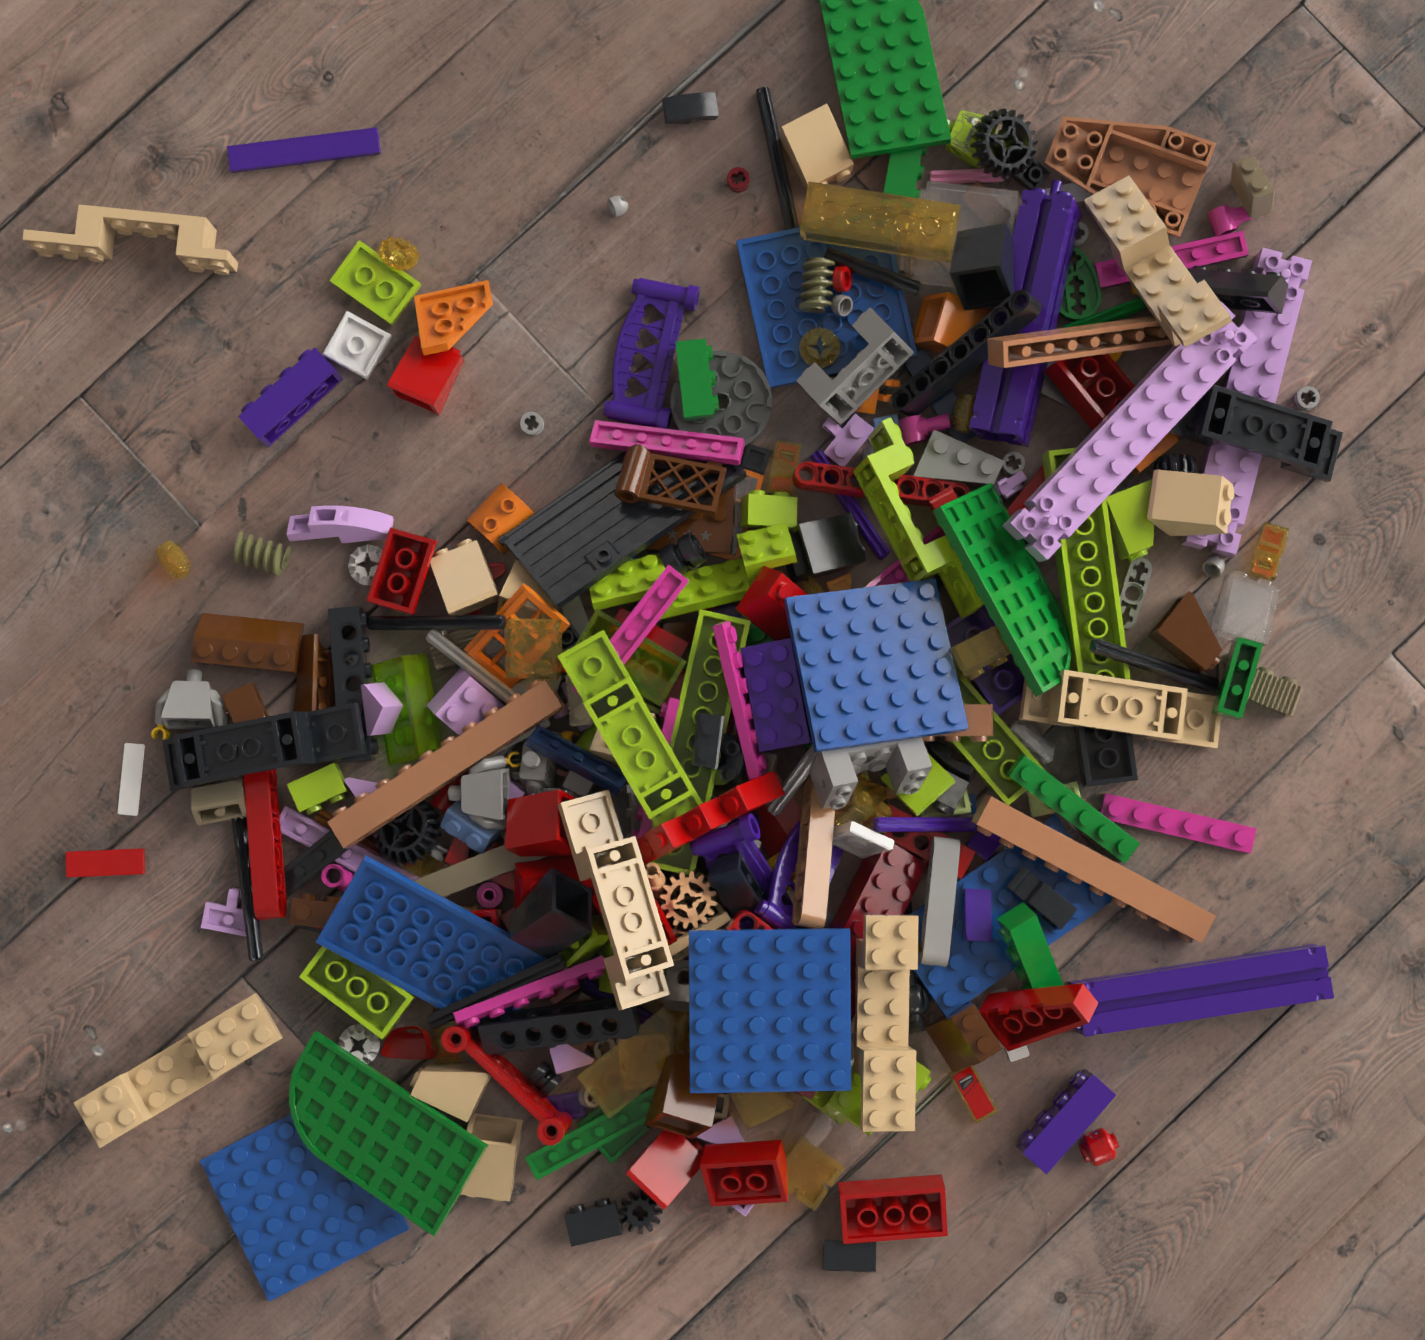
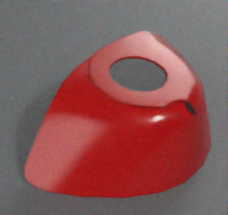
M417 1026L393 1029L387 1036L381 1050L382 1056L397 1059L423 1060L432 1059L437 1055L433 1037L428 1031ZM407 1029H413V1030H418V1031H421V1032H420V1033H410V1032H407V1031H405V1030H407Z

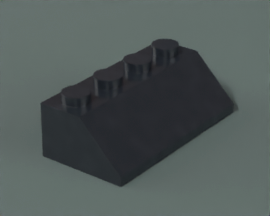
M1193 266L1192 269L1187 268L1197 283L1205 280L1220 302L1228 309L1282 314L1289 284L1277 272H1266L1265 275L1257 274L1252 270H1241L1240 273L1232 272L1227 268H1217V270H1208L1202 266Z

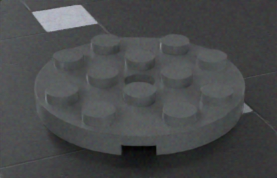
M713 351V361H709L710 371L715 370L716 386H711L712 396H725L729 401L728 406L725 409L719 408V411H714L715 419L684 422L678 374L670 399L672 416L678 430L744 438L745 448L762 434L768 424L772 410L771 388L763 371L747 357L729 353L728 351Z

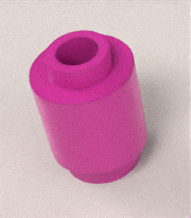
M492 881L482 884L477 890V900L486 908L498 906L505 898L504 887ZM487 890L493 891L494 898L492 900L486 898L485 893Z

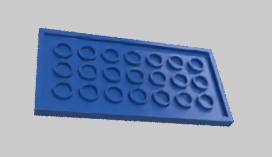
M1056 814L1042 822V824L1071 838ZM1014 845L1013 849L1006 847L957 881L947 967L920 964L919 955L925 904L909 914L918 916V970L913 971L944 1017L949 1016L1012 972L1016 965L1006 953L1008 945L998 933V930L1001 928L997 918L1019 904L1024 903L1023 900L1006 888L1022 866L1077 908V911L1062 930L1054 929L1037 915L1048 946L1112 902V896L1105 892L1103 896L1089 890L1090 884L1083 880L1080 885L1066 878L1068 872L1059 869L1057 873L1043 866L1046 861L1039 857L1034 861L1022 855L1023 849L1017 845ZM964 888L991 890V942L962 941Z
M366 855L316 940V943L439 1009L547 960V958L510 940L509 933ZM514 1006L504 1009V1011L519 1010V1008L515 1009Z

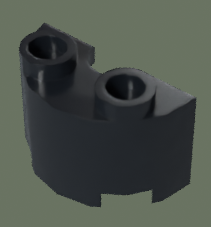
M724 733L720 751L725 754L726 762L723 766L717 768L714 785H736V783L741 782L748 776L739 736Z

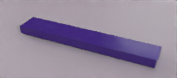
M377 127L227 146L231 173L381 154Z

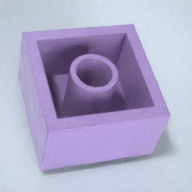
M460 668L427 704V707L453 731L461 735L463 733L462 729L474 721L478 724L485 719L483 716L485 713L495 707L499 710L504 705L464 669Z

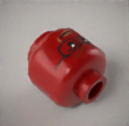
M1098 1128L1082 1135L1081 1143L1078 1144L1085 1162H1090L1093 1166H1100L1116 1158L1115 1149L1119 1148L1115 1134H1109L1104 1128Z

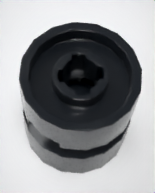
M692 532L678 538L677 544L669 543L659 549V556L664 567L666 568L669 564L681 575L688 572L689 566L695 568L707 561L701 543Z

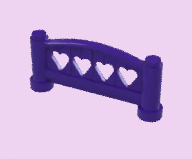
M634 278L631 293L636 294V299L624 320L618 336L612 371L613 399L611 401L606 400L603 415L607 416L608 419L641 426L669 429L672 409L664 408L663 402L676 350L675 342L678 341L684 311H696L700 287L694 285L683 287L645 278ZM647 305H653L665 317L648 325L642 323V318L646 315L644 308ZM642 329H647L660 342L644 349L636 347V343L640 339L638 334ZM637 353L642 354L654 366L636 374L630 370L634 364L633 356ZM630 378H636L648 392L627 398L625 396V391L629 388L627 381Z
M843 808L835 810L834 827L850 821L866 828L869 827V822L861 816L855 817ZM801 818L789 833L777 857L770 882L768 901L761 900L755 909L758 918L776 929H808L793 925V905H784L781 901L782 895L786 894V886H790L795 891V883L791 879V874L796 872L795 865L797 864ZM832 845L829 884L844 851Z
M752 814L742 816L738 822L711 831L689 843L694 856H704L709 873L711 861L718 859V854H733L740 851L762 888L763 895L761 900L768 901L773 871L754 843V840L760 838V828ZM787 893L782 895L781 901L784 905H793ZM756 908L751 909V910H748V911L754 913V910H755ZM749 916L740 919L743 923L753 924V920Z

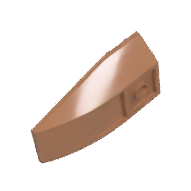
M1063 116L1047 155L1045 165L1091 195L1129 175L1165 224L1167 234L1180 238L1216 143L1168 126Z

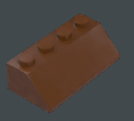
M202 613L193 637L191 662L298 674L304 623Z

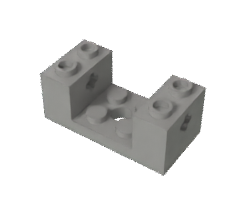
M871 307L865 313H862L852 325L869 343L865 349L861 350L845 368L840 370L834 379L814 362L796 380L815 402L840 425L914 353Z
M920 737L818 752L809 773L821 808L836 810L848 803L858 783L856 775L862 771L870 770L871 772H877L886 767L895 794L905 793L910 795L920 790L932 768V764L923 739Z

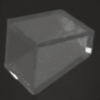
M1233 571V573L1225 575L1210 622L1214 635L1229 641L1236 637H1241L1262 643L1263 646L1268 645L1279 588L1272 586L1273 582L1259 578L1258 581L1249 579L1248 574L1240 571Z

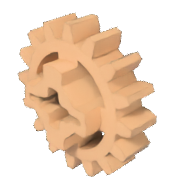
M692 870L688 877L681 871L680 879L678 880L676 877L671 876L672 885L664 884L663 886L668 892L660 895L661 899L666 900V903L662 904L661 908L669 910L666 918L673 916L675 918L673 925L675 926L679 921L683 922L684 929L687 928L689 923H692L694 928H697L698 920L707 923L708 920L705 915H713L714 911L710 906L717 905V901L711 899L712 896L717 894V891L709 890V881L703 882L704 874L696 878ZM689 882L699 885L703 890H695ZM680 885L681 892L679 896L671 899L673 890ZM685 893H689L690 897H697V899L693 900L692 906H689L687 902H680L685 898ZM707 900L704 910L698 914V904ZM680 908L686 911L688 917L680 915L675 909Z

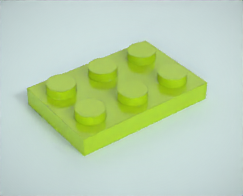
M360 240L329 280L334 286L391 326L394 325L422 286L420 282Z

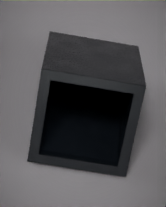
M1007 223L957 231L949 273L964 311L998 306L1014 293V241Z
M852 512L798 524L789 529L797 562L787 564L786 567L790 580L795 584L849 569L866 562L865 548L861 544L858 524Z
M552 867L510 916L509 939L547 959L559 954L592 932V889Z

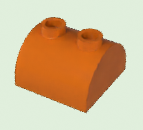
M500 483L466 521L504 555L508 548L505 545L502 546L497 538L502 534H506L535 513L509 488Z

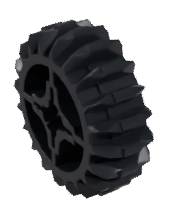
M1002 108L998 112L993 110L988 115L982 116L981 122L975 124L974 127L977 132H973L970 136L976 142L971 143L970 147L976 148V152L971 157L979 158L976 166L984 165L983 173L988 174L992 172V177L994 178L1001 176V179H1007L1009 176H1018L1019 172H1025L1027 170L1026 165L1032 164L1033 159L1031 156L1037 153L1032 146L1036 145L1038 141L1032 140V135L1036 131L1029 130L1028 127L1031 122H1023V114L1016 116V110H1009L1007 112L1005 108ZM996 124H1002L998 134L990 135L991 130ZM1011 153H1017L1016 158L1011 164L1005 163L1006 158H1009Z
M423 800L378 829V832L372 835L377 841L375 846L380 850L381 855L388 858L392 863L406 865L408 862L411 865H415L416 858L424 861L425 853L432 854L431 846H438L435 838L442 836L441 832L437 830L441 827V822L437 820L440 816L430 803H426ZM402 828L405 829V830L410 829V830L413 831V833H412V832H409V831L404 832V831L401 830V829H402Z

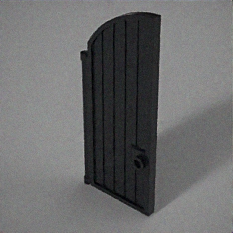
M626 451L512 530L497 538L502 546L505 545L558 610L696 513L694 511L643 501L626 503L616 498L614 493ZM684 459L707 464V461ZM655 462L654 470L658 476L670 470L666 464ZM723 463L722 467H726L727 472L721 495L747 477L746 471L740 465ZM687 468L678 471L683 481L695 475L691 469ZM709 473L703 476L708 485H711L718 481L719 475ZM674 475L662 480L667 489L679 483ZM699 480L687 485L693 494L704 488ZM657 483L648 488L647 494L657 496L664 491ZM683 488L672 493L676 500L682 501L689 497ZM708 493L697 498L701 505H708L713 501Z

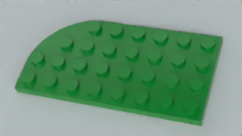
M818 0L850 159L950 144L951 135L925 13L919 1Z
M987 484L933 510L937 523L949 539L951 548L960 559L963 570L970 577L977 595L981 597L986 606L989 617L997 626L1001 639L1008 646L1015 664L1020 668L1026 679L1029 689L1032 690L1036 697L1061 682L1060 670H1069L1071 662V641L1068 626L1061 607L1034 558L1024 548L1026 546L1024 540H1016L1002 526L1010 518V515L993 484Z
M318 1031L314 1032L294 1066L289 1087L291 1115L303 1143L317 1158L432 1236L437 1235L487 1149L488 1144L423 1101L411 1096V1093Z

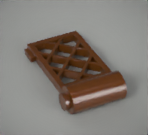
M635 444L626 450L614 495L626 503L643 501L715 516L727 468L722 467L723 463L707 460V464L653 454L645 446ZM655 462L666 464L670 470L658 476L654 470ZM687 468L691 469L695 475L683 481L678 471ZM709 473L718 474V481L711 485H708L703 476ZM674 475L679 483L667 489L662 480ZM699 480L704 488L693 494L687 485ZM657 483L664 491L657 496L647 494L648 488ZM681 488L689 496L682 501L676 500L672 496V493ZM708 493L713 499L712 505H701L697 498Z

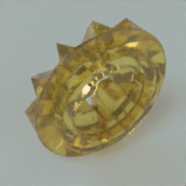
M389 236L387 240H382L379 247L381 259L392 268L408 270L416 266L420 254L417 252V246L411 245L410 240H402L401 236L397 239Z
M818 327L809 329L802 336L799 351L802 359L811 366L815 362L820 368H825L833 364L838 358L840 343L838 337L830 329ZM819 338H821L823 345H827V349H823L821 353V358L817 349L812 347L817 345Z

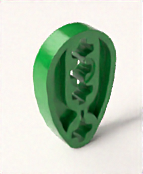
M1074 247L1073 254L1074 258H1079V260L1075 263L1074 269L1072 263H1070L1059 315L1062 318L1072 322L1093 315L1098 309L1102 298L1096 271L1088 257L1077 247ZM1073 278L1076 279L1077 283L1082 284L1078 288V294L1083 295V298L1079 300V307L1084 308L1080 315H1077L1076 311H1072V308L1076 305V300L1070 298L1075 291L1074 286H1069Z

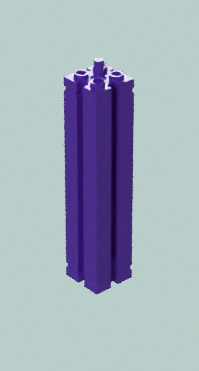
M1052 180L1049 195H1046L1047 191L1041 188L1023 190L1022 204L1019 206L1012 237L1014 241V292L1017 290L1027 291L1041 302L1042 309L1038 317L1017 334L1056 329L1078 232L1077 225L1082 214L1079 206H1076L1075 198L1068 192L1060 191L1062 182L1059 180ZM988 358L984 361L973 407L974 414L969 428L976 432L979 439L994 442L1004 441L1012 445L1029 447L1030 433L1033 431L1045 378L1044 370L1047 368L1048 362L1002 368L988 365Z
M1306 944L1068 981L1069 985L1083 983L1098 1002L1090 1022L1074 1029H1076L1078 1034L1086 1037L1095 1034H1106L1333 999L1332 981L1327 969L1329 964L1326 946Z

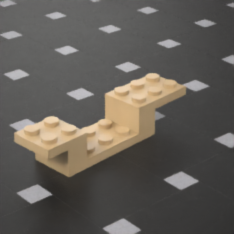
M1129 175L1084 199L1086 208L1109 239L1114 260L1174 346L1182 344L1186 347L1232 322L1230 314L1207 282L1203 280L1197 283L1169 244L1165 224Z
M79 204L75 234L25 229L23 232V240L31 246V249L38 252V255L44 257H53L54 254H60L64 258L78 260L79 256L88 257V260L93 262H104V259L112 260L117 230V233L122 235H132L133 232L142 233L145 237L157 238L158 235H167V238L177 240L176 256L189 268L188 270L202 273L204 269L214 270L216 274L229 275V272H237L238 262L228 250L215 249L217 230L206 217Z
M1060 670L1061 682L1035 697L1032 690L1027 686L1024 677L1019 720L1066 727L1083 726L1142 735L1141 738L1213 749L1218 748L1221 716L1212 714L1216 696L1187 692L1188 689Z
M609 790L557 804L580 881L592 879L614 956L604 958L603 960L618 1010L670 995L663 969L674 966L636 837L623 839Z
M864 915L863 939H856L854 1072L861 1076L860 1130L862 1132L915 1131L916 1050L908 1046L909 975L910 970H918L917 915Z
M258 994L251 995L188 1033V1036L74 1102L99 1148L135 1129L282 1039L280 1031Z

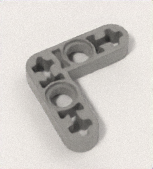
M1139 558L1129 563L1120 589V604L1123 602L1126 605L1135 606V610L1130 608L1127 617L1131 618V621L1125 622L1123 625L1124 630L1131 628L1136 623L1150 580L1152 566L1145 558ZM1140 563L1143 564V569L1146 570V573H1142L1138 579V582H1143V585L1137 582H1129V578L1134 580L1137 574L1133 566H1138ZM1128 587H1135L1138 590L1139 597L1137 600L1130 601L1126 598L1125 591ZM1121 606L1122 614L1125 612L1126 606Z

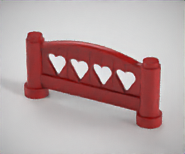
M453 1025L443 1032L441 1041L447 1051L458 1053L465 1050L540 1123L537 1135L542 1143L551 1146L563 1139L565 1132L572 1125L570 1114L564 1111L559 1112L540 1093L535 1085H531L527 1081L528 1078L503 1055L486 1054L483 1051L477 1028Z

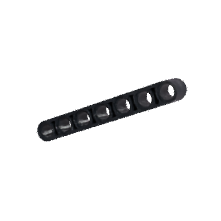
M1017 290L897 389L891 397L892 407L908 417L922 413L988 358L987 338L1016 335L1038 317L1042 309L1041 302L1025 290Z

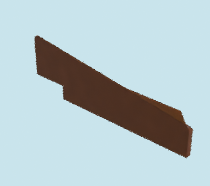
M315 633L302 636L293 711L309 712L333 707L334 676L332 653L330 650L324 649L318 641L320 636Z

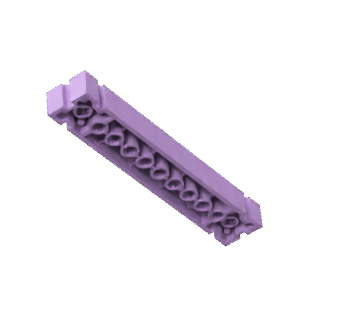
M1262 248L1255 256L1252 271L1265 275L1266 272H1277L1289 284L1282 314L1241 310L1238 325L1244 324L1257 339L1244 353L1234 357L1236 361L1225 372L1222 387L1276 403L1305 291L1299 287L1308 279L1312 260L1293 255L1288 260L1281 259L1282 252ZM1223 443L1213 446L1206 445L1199 474L1223 476L1233 484L1234 498L1231 500L1230 505L1231 522L1228 525L1227 534L1186 535L1182 537L1181 545L1198 550L1211 546L1210 553L1228 558L1237 554L1241 534L1235 532L1236 529L1245 523L1262 455Z
M1222 303L1232 320L1235 315ZM1231 322L1186 347L1182 344L1173 346L1023 503L1028 509L1017 510L1002 526L1016 540L1024 538L1028 542L1024 548L1038 562L1048 560L1061 546L1057 540L1069 538L1231 367L1236 361L1234 357L1244 353L1257 337L1244 324L1236 326Z

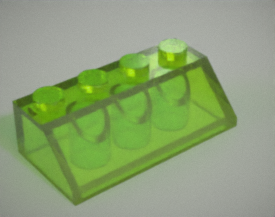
M596 609L576 645L602 630L605 631L610 640L622 623ZM645 637L624 666L641 696L662 707L663 702H665L687 661Z
M427 654L403 655L371 665L374 683L385 682L403 704L392 732L383 734L388 765L417 761L425 752L429 750L435 752L441 748L440 743L442 739L438 717L427 707V704L434 698Z

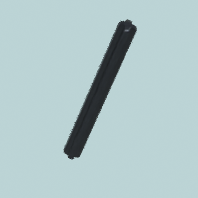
M761 87L756 90V96L785 230L799 227L770 89L768 87Z
M504 615L370 616L368 618V629L499 630L506 628V617Z
M1098 638L1092 639L1090 642L1089 650L1092 653L1209 692H1216L1218 690L1219 680L1217 678Z
M243 816L242 818L231 819L248 957L250 961H260L264 958L260 922L255 917L253 907L247 818Z
M557 954L429 1014L427 1022L432 1029L455 1020L454 1012L552 975L566 967V960L562 954Z

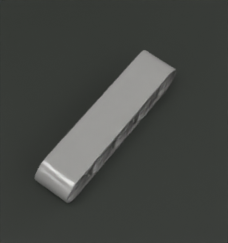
M936 836L932 838L919 955L920 964L947 967L960 855L959 839Z

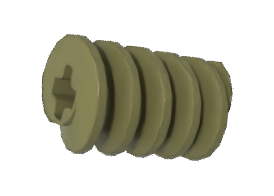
M821 257L806 258L805 261L807 262L803 263L802 267L806 271L802 273V279L805 282L801 284V289L805 292L800 294V299L804 302L799 304V309L808 313H827L824 307L831 306L832 302L825 300V297L832 296V292L826 290V287L833 286V282L826 279V277L833 276V271L828 270L827 267L834 266L835 262Z
M240 531L234 545V561L237 564H241L244 561L246 567L253 565L256 570L263 568L265 573H270L273 570L275 576H280L288 565L291 547L289 546L283 552V545L279 543L276 549H273L272 540H269L267 545L263 546L262 537L254 543L253 534H250L247 540H244V532Z

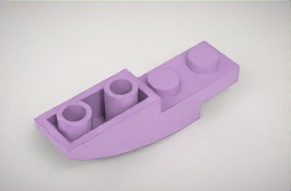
M311 506L310 514L290 516L286 535L290 542L339 537L341 543L380 540L387 538L390 527L393 528L394 519L393 516L364 508Z

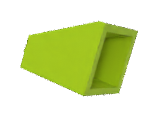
M1152 479L1106 498L1112 542L1120 561L1128 559L1130 563L1148 554L1147 549L1153 546L1154 524L1147 519Z

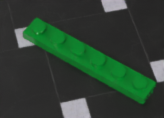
M1021 753L1006 775L1123 863L1128 861L1140 845V842L1024 754Z
M656 1086L567 1133L559 1143L551 1146L545 1145L525 1156L536 1181L643 1124Z

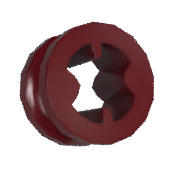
M742 167L731 169L727 175L728 187L737 193L745 191L750 183L747 170ZM740 174L742 175L743 181L745 180V182H739L738 185L734 184V179H732V177L737 178Z

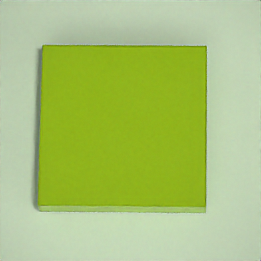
M929 754L932 768L920 790L910 795L905 793L895 794L888 773L881 777V781L916 816L922 813L955 783V779Z

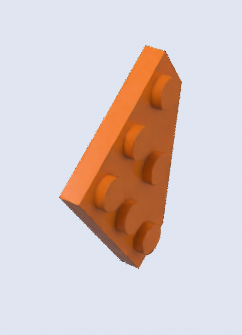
M488 280L414 296L423 355L449 350L493 305Z

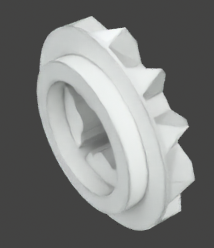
M367 544L357 547L350 555L349 572L358 583L372 585L378 565L371 567L368 576L366 568L358 566V564L365 563L368 554L370 560L378 564L382 554V549L378 546Z
M356 1024L344 1030L339 1037L338 1045L368 1064L376 1058L380 1048L379 1037L365 1026ZM351 1037L357 1041L367 1038L363 1044L364 1052L360 1050L350 1052L355 1045Z

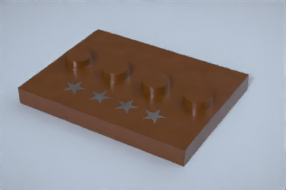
M736 485L720 496L715 516L696 512L644 550L659 551V549L669 543L677 544L678 538L692 532L701 543L705 553L732 554Z

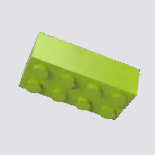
M324 946L319 949L299 976V978L382 1040L389 1035L417 997Z

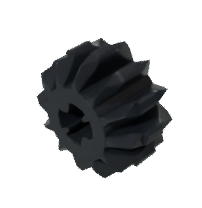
M1182 453L1158 457L1154 461L1153 472L1154 470L1197 473L1198 467L1196 458Z
M641 1188L638 1189V1197L632 1191H629L628 1197L631 1201L625 1198L621 1200V1204L627 1208H620L618 1210V1214L627 1215L621 1219V1224L624 1225L631 1222L628 1228L630 1232L634 1230L635 1226H638V1234H643V1226H646L649 1232L653 1231L651 1222L654 1224L660 1223L661 1220L655 1215L662 1214L663 1209L655 1208L658 1204L654 1200L651 1201L649 1195L644 1197ZM641 1205L643 1210L648 1211V1213L644 1212L643 1217H638V1212H634L633 1209L637 1210V1207Z

